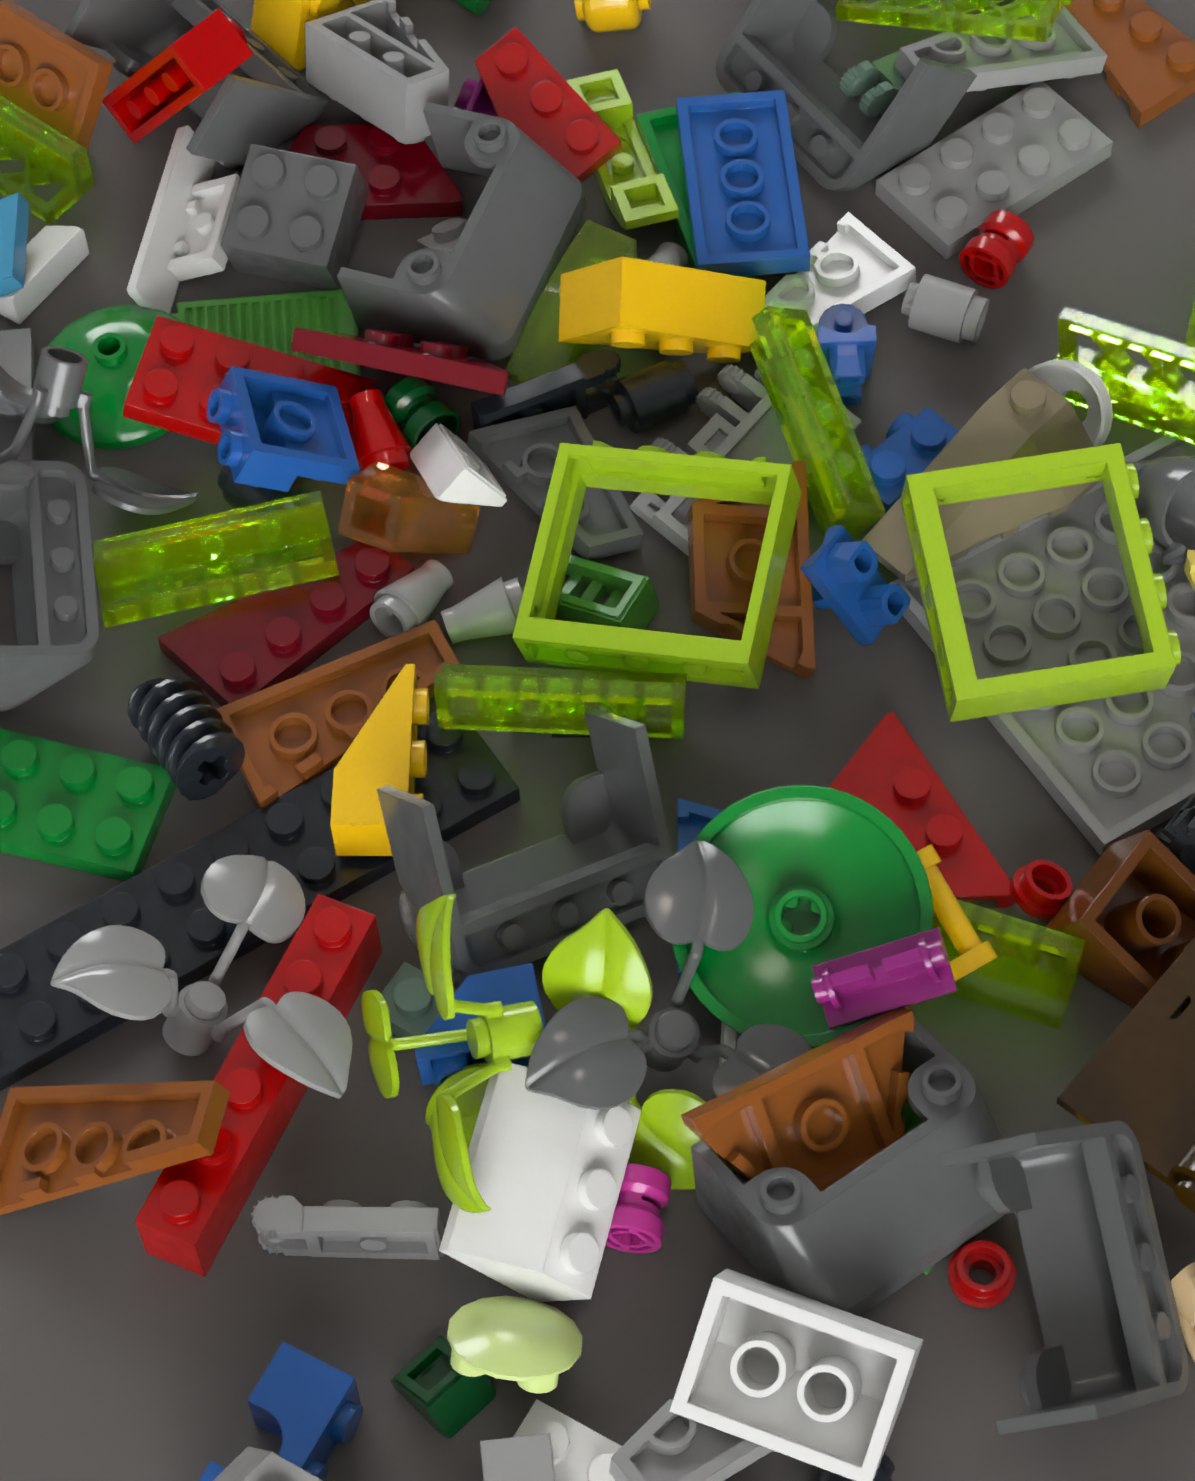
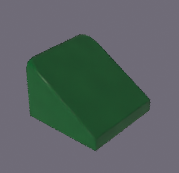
M439 1336L391 1380V1383L439 1433L449 1439L456 1435L495 1398L496 1390L486 1374L469 1377L456 1372L450 1364L452 1348L448 1340Z

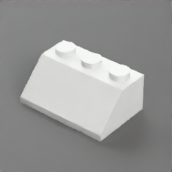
M511 1063V1071L497 1073L489 1078L468 1149L476 1187L485 1203L492 1210L483 1213H470L452 1204L439 1251L530 1299L540 1302L591 1299L642 1110L628 1102L611 1109L593 1110L572 1105L552 1096L530 1092L525 1087L527 1067Z
M726 1268L713 1278L670 1412L851 1480L873 1481L902 1407L923 1339Z

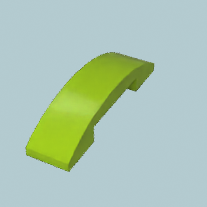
M618 69L566 80L621 140L622 150L594 172L601 192L617 222L625 230L679 218V209L663 173H656L634 122L633 103Z

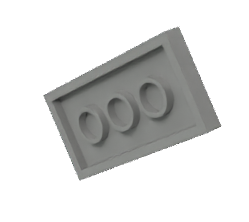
M1035 82L877 179L875 195L947 260L963 250L971 238L978 236V228L990 212L1003 210L1015 215L1022 213L1109 158L1113 141L1045 82Z

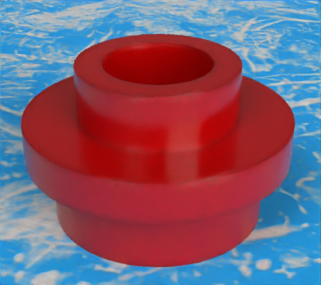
M1034 860L1029 865L1022 866L1016 871L1010 881V892L1018 906L1028 915L1043 920L1053 919L1069 898L1073 889L1072 880L1068 873L1056 863L1048 860Z
M986 1240L973 1241L961 1246L951 1257L948 1267V1282L953 1293L962 1302L977 1308L994 1307L1004 1302L1014 1289L1016 1281L1014 1261L1008 1252L996 1243ZM984 1269L993 1276L994 1280L987 1285H981L973 1282L969 1274L973 1270Z

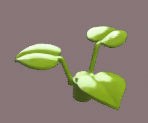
M448 894L421 907L416 917V937L426 988L430 994L434 995L437 1009L444 1020L453 1019L455 1013L477 1015V1018L468 1019L466 1029L392 1038L388 1005L378 990L373 989L363 992L361 1010L364 1028L370 1037L368 1054L371 1069L378 1089L385 1098H394L399 1094V1072L395 1051L468 1041L473 1058H485L488 1062L487 1065L440 1092L436 1098L437 1112L431 1114L434 1160L438 1178L445 1194L458 1208L470 1213H483L492 1209L485 1203L476 1187L461 1114L455 1099L493 1075L511 1071L510 1059L531 1056L533 1047L544 1029L540 1012L534 1001L503 1006L500 1000L489 1003L455 1000L451 973L450 932L453 902L456 894Z
M608 908L601 910L583 927L560 941L551 951L542 971L543 987L552 1005L558 1011L569 1003L584 997L608 998L622 1007L627 1017L628 1031L637 1029L638 1024L646 1016L652 1003V981L641 951L625 926ZM475 1063L465 1066L461 1071L449 1075L437 1087L428 1102L425 1114V1121L430 1130L431 1114L437 1112V1095L488 1063ZM489 1078L455 1099L461 1114L467 1149L470 1146ZM664 1089L652 1093L645 1100L643 1107H641L635 1094L628 1103L642 1111L627 1164L645 1165L662 1171L672 1180L671 1189H696L691 1146L701 1139L684 1124L681 1114L706 1102L699 1096L686 1090ZM720 1158V1160L730 1169V1171L733 1172V1169L723 1159Z

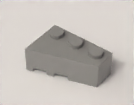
M373 0L305 23L307 83L405 145L422 142L431 135L423 110L427 102L449 107V69L426 39L418 40L415 37L412 21L408 17H400L398 15L395 0Z

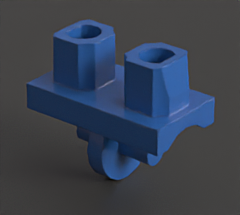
M850 304L832 305L823 312L817 327L812 363L813 381L825 380L826 392L842 405L861 404V384L865 383V379H870L877 342L876 325H868L866 317L860 309Z
M843 525L830 526L825 533L821 547L803 563L800 569L812 583V599L815 607L822 610L831 608L859 645L872 644L885 625L896 624L910 605L911 598L900 584L886 583L877 571L878 555L867 541L855 542Z

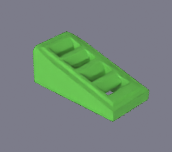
M570 555L566 574L570 577L562 587L556 615L571 622L642 630L647 628L659 608V600L649 577ZM588 584L589 586L587 587L581 598H578L577 596L584 587V585ZM606 594H610L605 604H600Z

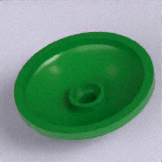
M139 305L107 307L76 319L63 328L47 345V347L55 346L76 351L89 360L82 391L92 394L89 411L94 448H130L150 442L169 432L166 429L123 417V409L156 316L159 315L181 322L174 316L158 309L140 307ZM77 407L70 410L68 417L59 418L58 421L50 423L62 436L82 445Z

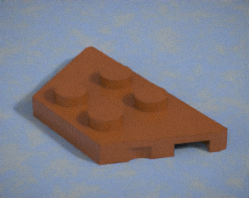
M797 460L789 464L793 467L802 493L766 660L802 678H811L816 669L812 583L800 569L803 563L810 558L806 461ZM700 499L692 502L687 513L691 621L725 639L741 640L771 505Z
M900 1008L878 1016L681 1114L683 1122L746 1182L768 1169L786 1167L803 1173L822 1192L904 1136L905 1125L902 1122L901 1111L907 1100L910 1073L902 1070L905 1032H914L915 1018L913 1012L906 1008Z

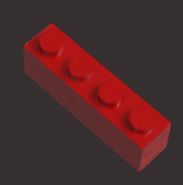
M218 8L104 97L102 103L135 144L209 90L254 55V53L248 47L245 33L234 20L227 18L221 9Z

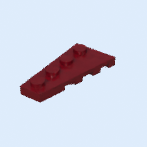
M374 534L158 637L160 650L184 673L197 682L219 705L224 706L297 676L370 618V607L374 604V596L377 591L413 572L415 568Z

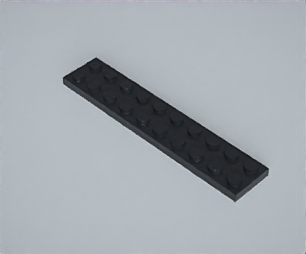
M455 701L432 713L429 716V725H418L417 740H426L427 775L426 778H415V794H423L424 800L434 804L443 841L451 840L520 801L518 785ZM334 768L280 796L262 810L259 808L0 949V1091L129 1020L111 1015L72 992L51 986L52 976L64 954L77 940L89 932L109 925H123L142 930L155 937L165 950L163 968L174 970L178 975V992L213 972L237 924L219 919L210 912L201 895L203 876L210 865L216 860L232 855H253L264 857L267 861H274L282 865L295 876L302 888L306 908L304 918L318 893L334 900L342 901L395 871L393 856H336L330 826ZM248 930L232 962L267 943V941L262 940Z

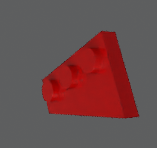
M516 26L474 60L496 116L507 119L515 124L576 176L580 183L622 150L621 140Z

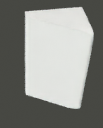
M45 226L27 244L24 288L0 297V315L20 325L90 254L83 229L77 226Z
M435 423L411 451L410 458L436 499L451 503L502 507L506 503V494L487 465L467 447V443L442 424L438 425Z

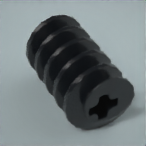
M181 676L169 679L156 678L148 680L134 689L128 701L127 710L131 724L138 730L141 738L148 744L152 754L158 758L160 765L168 772L171 781L178 786L180 793L190 801L210 797L216 794L238 773L245 757L243 744L240 739L234 736L232 728L223 721L221 713L213 707L211 700L203 694L202 688L192 678Z

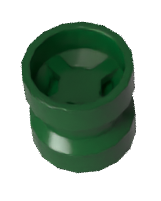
M408 376L393 386L384 398L399 428L404 430V437L412 449L435 423L438 425L442 424L455 435L459 431L461 425L460 416L446 401L439 400L438 390L428 379Z

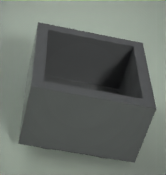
M251 144L220 245L234 270L325 290L341 289L337 275L341 267L347 268L369 193L357 165Z

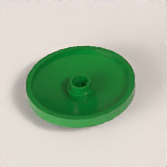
M790 785L763 790L739 800L715 816L693 841H705L723 851L735 862L750 887L753 897L754 914L749 933L737 948L730 951H719L704 945L701 960L690 984V988L697 998L714 1016L740 1034L754 1025L778 1024L798 1033L807 1041L812 1049L881 1016L877 1015L830 1030L823 1005L817 1002L812 988L811 978L815 977L812 966L933 929V903L927 874L917 852L905 834L890 818L864 800L846 792L814 785ZM691 943L683 945L672 944L681 972L689 956Z

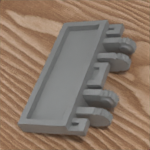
M770 355L754 374V377L768 387L770 391L748 373H744L737 365L733 366L731 364L729 366L727 364L717 374L718 384L722 386V389L729 393L749 413L745 412L727 396H723L716 388L705 387L697 395V400L695 401L698 404L697 407L710 420L689 441L685 450L691 455H695L699 451H711L719 453L728 459L749 461L756 457H767L768 462L789 464L797 460L806 461L808 485L853 436L862 420L797 368L792 366L788 370ZM658 437L650 445L665 449L669 453L688 455L681 448L676 447L673 442L663 437L661 439ZM641 493L631 503L630 509L689 557L687 513L692 502L701 498Z

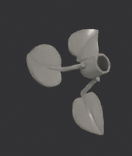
M253 855L226 856L211 864L203 876L201 895L207 908L219 919L237 924L208 981H198L184 987L178 995L177 973L174 970L163 968L165 950L162 944L155 937L142 930L123 925L101 927L81 937L64 954L52 976L51 986L72 992L111 1015L129 1020L144 1021L155 1018L162 1013L167 1017L162 1027L163 1037L166 1043L180 1054L187 1056L201 1055L209 1049L213 1040L222 1042L229 1031L244 1023V1032L250 1046L262 1059L279 1071L314 1090L338 1099L342 1097L347 1088L353 1045L351 1029L341 1012L327 1001L305 992H289L281 997L277 1005L271 999L262 997L225 1019L228 1014L226 996L219 985L247 931H251L264 941L281 943L294 935L305 915L304 893L295 876L282 865L274 861H267L264 857Z

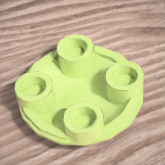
M506 1295L478 1299L462 1306L449 1319L447 1340L452 1348L450 1364L456 1372L469 1377L486 1374L496 1379L517 1381V1384L522 1389L537 1394L554 1390L558 1384L559 1374L570 1369L582 1353L583 1336L576 1323L558 1308L530 1298Z

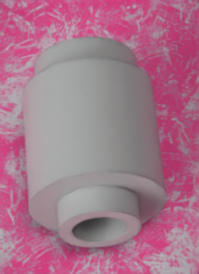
M925 274L920 283L912 281L909 284L903 300L901 313L909 316L908 328L959 344L963 339L976 342L987 316L989 299L978 296V290Z

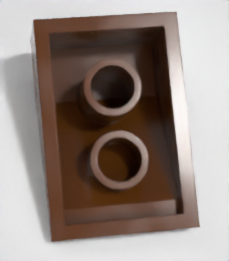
M1149 829L1112 843L1106 848L1041 935L1086 979L1134 1009L1195 938V875Z

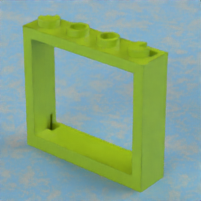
M595 440L592 446L560 443L512 636L526 662L759 689L802 493L792 465L770 463L767 457H756L752 461L728 459L719 453L711 451H699L695 455L669 453L660 447L649 445L633 450L612 448L606 443ZM586 488L771 505L741 640L555 620Z
M1121 443L906 475L900 502L949 722L1166 688L1176 665L1181 662L1180 643L1174 629L1167 630L1162 611L1167 606L1165 582L1160 573L1153 574L1148 555L1153 550L1152 531L1148 519L1139 518L1135 499L1139 496L1138 475L1133 463L1126 464ZM1102 481L1144 654L977 680L938 506Z

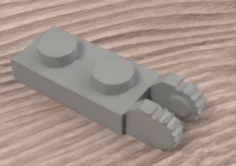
M272 1195L271 1198H266L265 1196L264 1200H258V1204L253 1206L254 1212L251 1213L252 1223L256 1228L259 1236L257 1238L263 1250H268L269 1254L276 1253V1256L278 1253H283L284 1256L440 1260V1257L444 1256V1253L439 1251L444 1235L439 1208H429L427 1205L417 1201H397L389 1207H362L360 1204L350 1200H331L324 1203L323 1206L303 1207L293 1195H280L279 1198H274Z

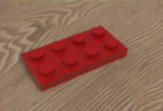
M156 316L124 402L123 417L218 445L222 435L220 425L209 422L207 418V403L212 390L220 387L230 367L234 366L336 386L354 446L352 411L348 400L359 392L375 389L376 380L166 317Z

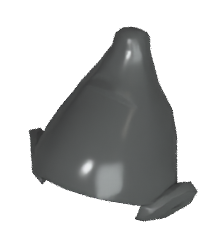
M1177 456L1141 462H1126V464H1134L1138 475L1139 496L1135 499L1139 518L1148 519L1152 536L1166 548L1161 553L1162 564L1180 565L1185 563L1187 550H1195V457Z

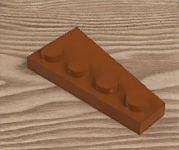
M1060 0L1108 55L1103 67V71L1107 75L1106 84L1116 98L1122 96L1130 107L1129 116L1138 128L1195 93V42L1143 0Z
M435 619L216 709L221 713L223 721L232 728L234 736L240 739L243 744L245 757L243 765L239 770L258 808L262 810L280 796L337 765L405 664H415L418 688H428L429 699L461 678L460 663Z
M215 1080L10 1087L0 1117V1215L212 1155L230 1091Z

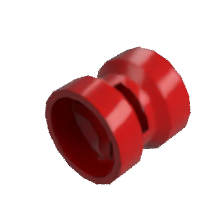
M996 210L990 212L979 226L978 236L971 238L959 255V263L962 270L972 281L980 286L989 289L1004 287L1014 274L1016 263L1021 262L1034 246L1035 238L1033 232L1024 220L1009 211Z

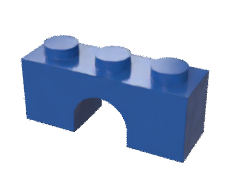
M282 1342L247 1400L255 1425L281 1439L282 1445L278 1456L322 1481L326 1480L328 1474V1467L325 1466V1463L337 1442L342 1445L349 1442L363 1414L355 1377L285 1342ZM210 1461L199 1481H213L225 1468Z

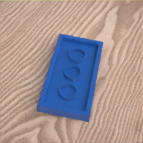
M785 90L676 98V117L696 269L735 276L810 271V250Z

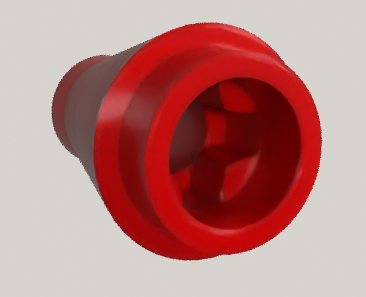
M370 389L350 397L348 401L352 411L355 453L359 467L364 470L365 477L370 480L382 479L406 470L410 466L407 455L411 452V447L386 405L382 391L380 389Z

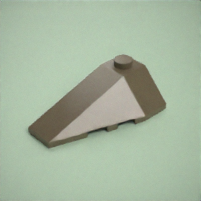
M1024 367L985 401L922 473L1095 446L1070 401ZM1100 481L938 506L950 561L952 562L966 556L968 548L999 535L1001 539H1005L1019 532L1020 525L1045 514L1052 518L1068 511ZM900 497L862 541H867L876 552L878 562L902 581L907 582L916 578L917 574Z

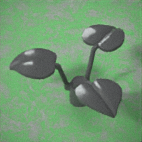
M44 347L41 352L32 389L16 381L0 366V420L17 421L23 419L10 448L2 453L0 452V490L15 491L32 484L36 471L31 466L16 459L21 453L33 424L54 423L59 418L68 417L70 410L77 407L86 476L90 480L95 481L92 492L96 496L121 509L144 515L170 513L196 501L199 492L191 493L175 489L127 470L114 467L99 468L97 466L89 411L92 394L82 391L89 360L84 355L67 348Z
M693 841L661 863L653 872L646 885L643 896V908L646 919L655 933L672 944L683 945L691 943L689 956L673 996L667 1004V1008L658 1011L643 1030L634 1029L628 1031V1021L624 1010L611 999L584 997L569 1003L554 1015L538 1037L529 1059L525 1087L530 1092L552 1096L581 1108L593 1110L611 1109L628 1102L638 1092L644 1081L647 1066L659 1072H669L680 1067L687 1058L695 1063H699L703 1058L721 1057L726 1059V1061L717 1068L710 1082L712 1094L716 1098L812 1050L807 1041L798 1033L778 1024H758L746 1029L738 1038L735 1050L725 1044L701 1046L698 1044L700 1031L696 1020L689 1012L682 1009L683 1001L701 960L704 945L719 951L733 950L742 943L749 933L753 922L754 905L750 887L739 867L728 855L705 841Z

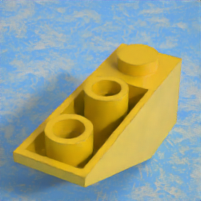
M405 664L334 768L330 826L336 856H392L377 793L378 788L389 785L424 799L423 794H415V778H426L427 744L426 740H417L418 725H429L430 699L428 688H418L415 664Z

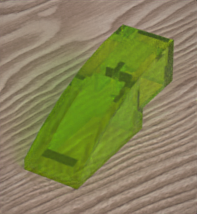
M590 220L586 221L551 275L526 323L506 368V371L510 372L509 380L518 384L524 383L573 363L576 364L581 354L589 352L593 346L591 344L558 342L561 274L621 256L637 259V240Z

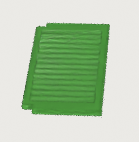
M342 289L177 302V313H170V315L182 323L361 376L360 365L291 350L295 327L358 335V326Z

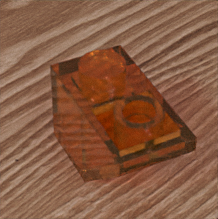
M376 461L348 479L337 534L389 552L468 554L472 549L481 505L440 501L434 497L423 477Z

